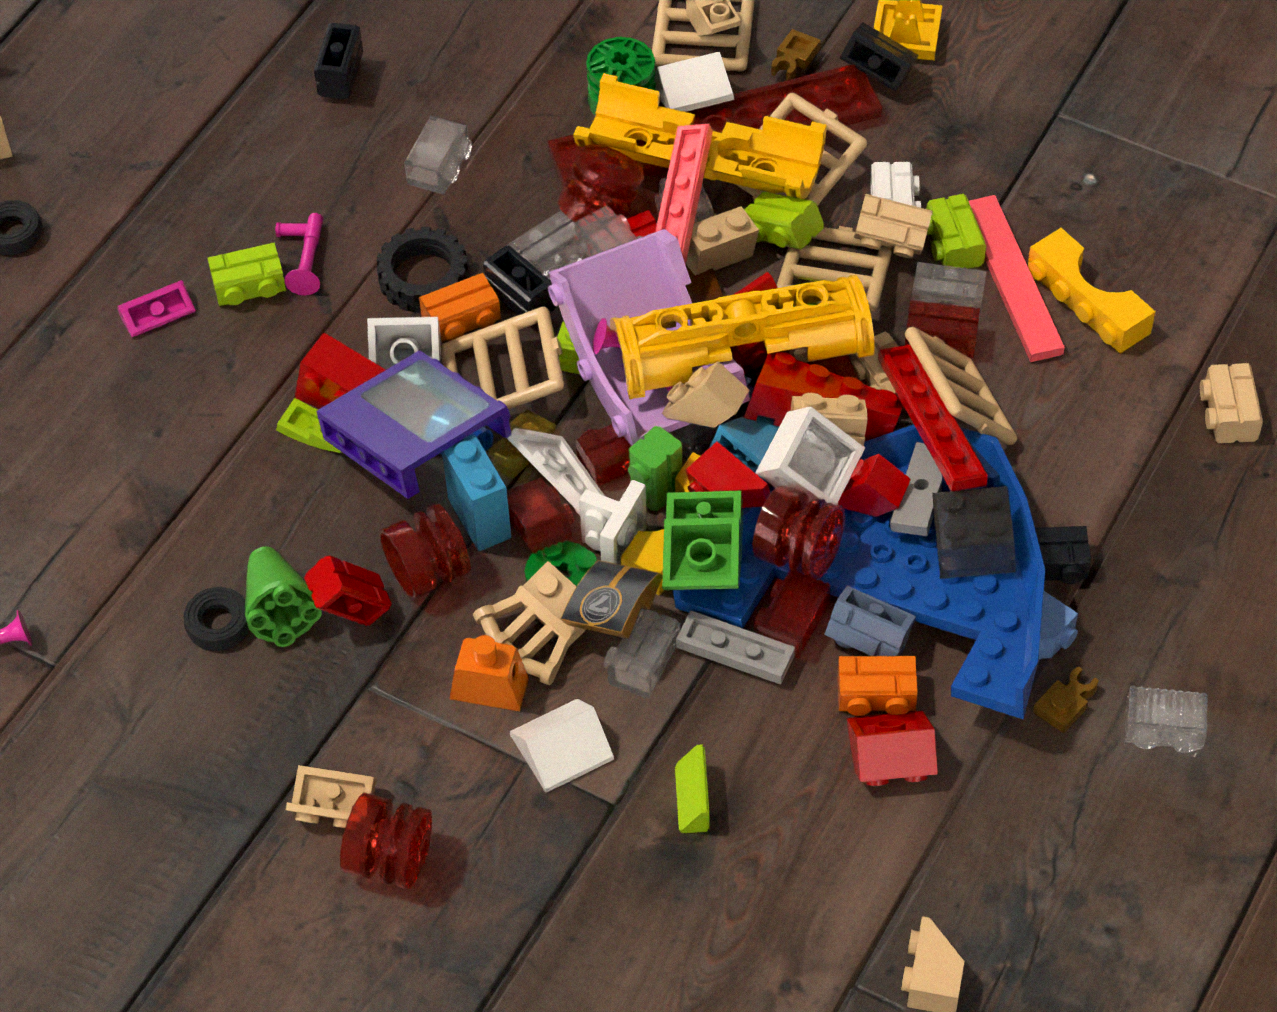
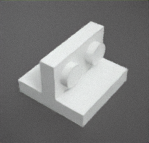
M635 480L630 482L620 501L585 489L579 499L582 542L594 550L601 551V561L621 565V556L637 532L645 531L647 528L646 485Z

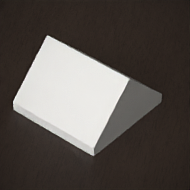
M720 52L658 66L656 69V91H660V100L666 108L687 112L734 100Z
M438 317L367 319L369 360L387 370L420 350L432 359H437L442 364V342ZM417 365L397 376L416 388L428 387L420 382Z
M575 699L510 731V736L546 793L614 760L613 753L594 707L579 699Z

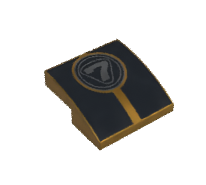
M598 560L578 583L560 620L569 626L629 639L640 609L650 610L663 575L654 571Z

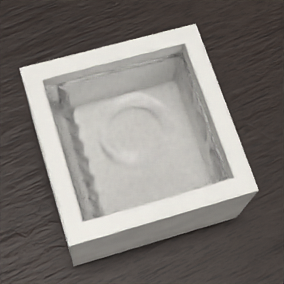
M811 406L789 411L786 413L756 474L810 514L834 510L865 447Z

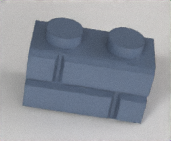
M847 585L835 603L824 635L833 638L841 647L855 648L868 654V656H900L905 648L916 616Z

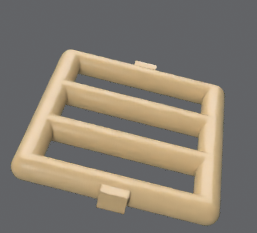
M659 0L652 46L655 66H663L699 57L664 54L666 44L736 48L735 58L722 57L725 70L738 72L746 70L755 0H729L731 2H742L741 12H736L741 19L738 35L714 33L698 36L697 32L668 31L669 21L690 22L686 15V9L671 8L672 0Z
M789 93L769 117L784 120L793 109H796L814 122L826 124L828 131L850 144L849 148L839 159L827 151H823L821 164L828 168L829 172L819 184L814 182L809 196L806 198V200L816 202L818 206L867 147V140L839 122L837 114L829 109L822 111L796 93ZM737 185L753 196V202L763 192L762 190Z
M839 226V229L824 227L815 237H811V239L863 247L860 245V239L854 238L855 232H853V228ZM806 245L802 250L788 247L777 287L793 286L791 285L793 278L809 281H836L839 277L857 275L863 288L868 290L867 300L870 312L877 310L893 248L880 245L878 255L874 256ZM799 258L874 270L872 276L797 264Z
M546 307L531 310L441 345L442 365L457 373L455 354L473 347L481 389L495 400L502 401L508 410L559 392L564 387L558 356L563 354L558 338L554 336L550 311ZM538 323L549 380L530 387L519 330ZM505 335L516 392L497 399L487 342ZM449 401V406H453L457 410L467 415L469 418L473 417L472 415H470L469 413H467L466 411H464L463 409Z
M909 327L905 331V337L950 415L976 428L981 434L997 437L999 441L1006 445H1013L1017 440V436L972 359L946 345L938 337H932L915 327Z

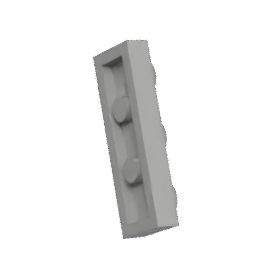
M690 611L676 638V648L780 685L795 656L794 646L694 611Z

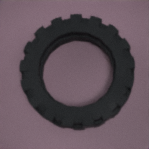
M421 227V230L409 228L405 230L404 234L400 235L397 233L391 237L389 243L385 242L381 247L382 253H378L376 267L382 294L387 295V300L391 304H398L399 308L405 311L414 309L415 313H421L419 297L469 278L468 260L463 244L459 245L456 236L453 234L449 236L445 230L439 228L436 231L431 230V227ZM423 254L440 257L451 266V269L443 278L425 285L407 283L399 279L395 274V270L402 262Z

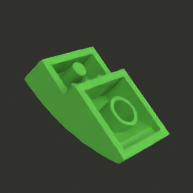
M741 491L667 493L666 519H664L663 590L739 589L743 540V499Z

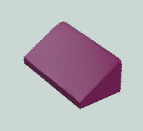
M182 280L118 305L117 308L132 338L196 312Z

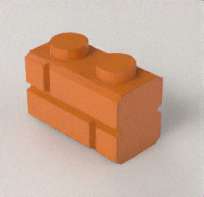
M484 273L419 297L422 317L439 318L441 342L459 338L464 333L477 328H486L501 319L498 296L493 288L490 287V283Z
M839 656V711H848L854 716H863L870 711H886L890 715L916 711V657Z

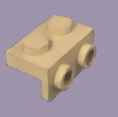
M298 765L292 803L287 802L286 810L296 813V821L318 824L319 817L334 819V827L356 830L357 823L369 824L377 778Z

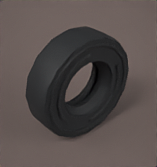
M20 200L0 202V226L9 221H21L24 224L23 228L17 233L10 235L0 233V254L16 255L26 252L36 245L41 237L42 223L38 212L29 203Z
M225 587L207 588L197 593L187 603L183 615L184 627L192 642L200 648L211 651L227 650L239 644L248 634L249 628L245 617V599L235 590ZM213 609H225L230 612L232 617L225 627L211 629L203 623L205 615Z

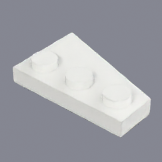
M514 428L511 431L512 435L507 439L559 491L579 515V499L585 489L605 496L562 436Z

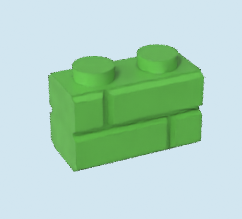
M654 426L644 435V440L639 439L629 448L630 467H628V473L630 475V482L635 480L646 485V506L652 511H658L667 503V493L675 492V477L682 468L681 441L662 427Z

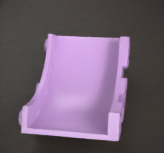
M663 229L549 272L552 285L548 286V292L555 306L559 305L569 336L579 357V361H577L579 373L584 381H590L599 400L611 418L612 426L617 436H624L633 446L639 439L644 440V435L654 426H660L669 433L692 424L669 419L662 414L669 402L666 398L669 391L665 387L645 391V397L629 400L621 348L608 347L601 349L598 354L593 352L595 331L602 318H606L607 325L610 328V319L614 317L622 318V316L628 315L631 318L645 315L653 310L692 304L686 289V285L692 282L678 239ZM677 322L676 327L667 328L666 330H677L681 327V324ZM733 358L731 361L720 362L747 387L743 368ZM713 364L692 367V372L694 374L701 367L706 370ZM749 393L746 395L743 403L750 401Z

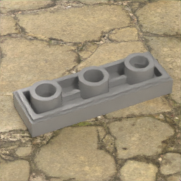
M916 442L906 473L911 481L898 509H895L890 525L891 531L928 536L942 491V474L925 443Z

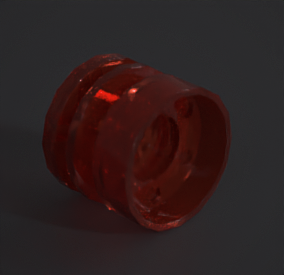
M585 145L577 152L575 162L571 166V176L566 179L558 197V206L575 223L593 231H599L627 219L631 210V202L636 198L638 189L644 181V172L633 159L620 151L601 145Z
M785 485L778 486L765 501L758 517L753 538L754 556L758 560L778 567L785 566L789 562V568L792 572L804 573L806 577L820 579L829 569L839 549L844 532L845 510L840 504L834 502L827 503L825 499L820 497L809 501V497L805 492Z
M438 503L428 506L426 514L422 511L414 513L415 531L402 519L379 531L380 543L389 567L403 591L413 600L436 589L437 584L434 571L447 583L454 580V572L462 577L471 571L470 558L462 534L447 511Z
M363 792L351 810L342 838L340 851V867L342 872L371 879L380 866L379 876L381 883L392 884L395 880L396 887L410 889L415 884L429 851L432 831L431 810L417 807L413 810L411 804L402 803L393 815L392 799Z

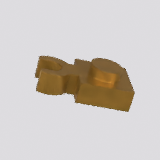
M792 29L777 49V58L772 61L771 75L775 76L778 71L787 70L786 81L791 82L796 77V67L802 69L808 67L820 50L821 40Z
M1076 667L1071 671L1067 686L1057 680L1034 704L1033 713L1063 734L1085 712L1088 705L1086 699L1092 697L1097 690L1099 681L1097 678H1094L1086 685L1078 682L1082 675L1083 669L1081 667Z

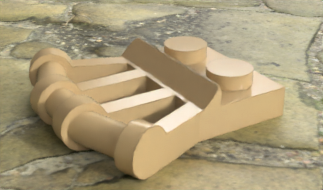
M549 561L523 586L520 585L513 596L493 605L480 607L473 613L476 623L482 626L486 635L492 637L497 643L512 645L511 643L537 618L544 626L523 648L518 649L527 674L540 678L541 683L549 686L556 677L568 647L586 630L569 626L560 620L577 586ZM524 606L526 609L501 632L495 619ZM554 635L558 637L552 654L545 664L531 659Z

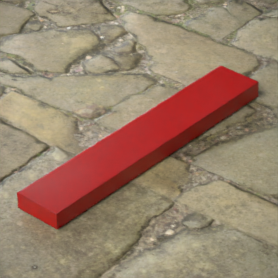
M911 345L880 349L878 361L951 492L987 486L988 475L956 419L948 412Z

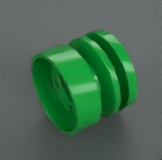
M614 37L598 43L589 52L586 62L588 104L595 116L599 99L600 80L604 73L618 76V82L656 90L655 57L652 50L644 42L630 37Z

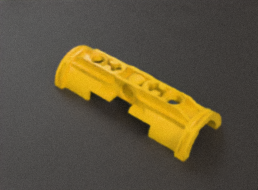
M604 73L600 80L599 99L595 112L596 117L590 129L577 126L573 134L574 141L580 147H587L592 150L599 148L611 151L619 157L669 168L677 127L693 125L695 114L659 106L660 91L618 82V76ZM765 116L763 119V130L727 122L722 133L713 131L704 178L720 180L771 193L784 192L787 196L805 199L809 195L819 171L825 146L827 125L812 121L811 125L807 126ZM636 140H643L646 144L642 147L637 146Z
M857 275L839 277L836 281L821 280L765 291H751L718 297L709 301L653 310L642 316L629 318L628 315H625L622 318L614 317L610 319V328L617 333L622 351L629 400L645 397V391L675 386L678 382L685 384L693 375L692 367L714 364L718 361H731L732 352L730 347L764 341L767 354L807 347L808 361L857 353L858 357L861 358L872 356L875 352L870 308L865 290ZM822 301V302L819 303L818 305H808V304H807V303H813V302ZM677 322L681 324V327L677 330H666L667 328L676 327Z

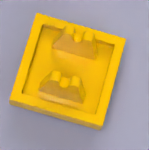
M878 0L874 29L918 54L917 59L935 61L942 5L923 4L922 0Z

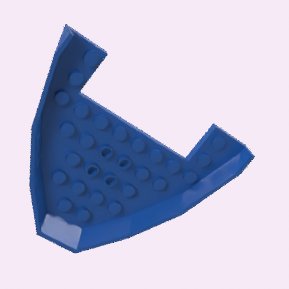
M913 424L865 441V450L860 459L864 460L880 454L906 475L916 442H924ZM961 428L967 440L1000 475V501L993 504L942 496L941 491L928 536L891 531L890 522L894 510L875 517L836 506L834 510L810 514L782 492L771 486L769 490L773 502L768 507L743 508V540L739 589L673 590L676 609L689 613L694 611L744 628L774 578L839 597L848 585L916 616V622L976 640L951 685V696L1024 719L1039 658L1045 566L1027 497L998 438Z

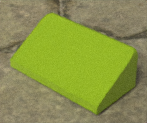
M700 744L690 750L675 766L678 824L681 833L708 832L709 829L705 747H703V744Z

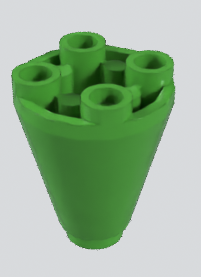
M260 547L251 553L247 565L245 599L247 625L249 630L259 639L274 642L279 647L290 646L296 638L307 632L320 619L322 611L316 608L311 596L312 592L309 591L305 580L284 557L271 547Z

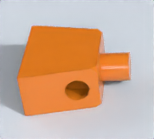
M481 635L476 639L465 638L454 670L450 699L520 712L529 677L518 649L513 645L497 643L488 635Z

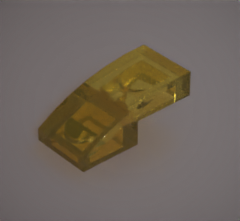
M526 410L510 422L511 431L514 428L553 434L556 424ZM505 437L486 451L495 469L511 478L517 476L530 463Z

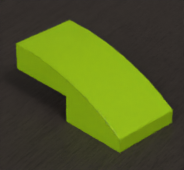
M294 398L278 421L276 431L307 445L341 453L340 450L324 440L316 412L317 409Z

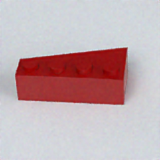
M323 333L300 363L295 398L321 409L386 369L328 334ZM395 377L362 397L424 441L430 422L444 408V404L399 377Z
M775 352L767 355L744 418L756 421L758 415L774 419L773 425L780 427L786 413L791 410L792 396H802L805 393H816L823 398H839L842 395H853L866 402L867 427L865 441L894 431L903 404L899 397L889 390H878L864 385L856 378L843 377L829 372L827 368L821 365H810L799 361L786 352Z

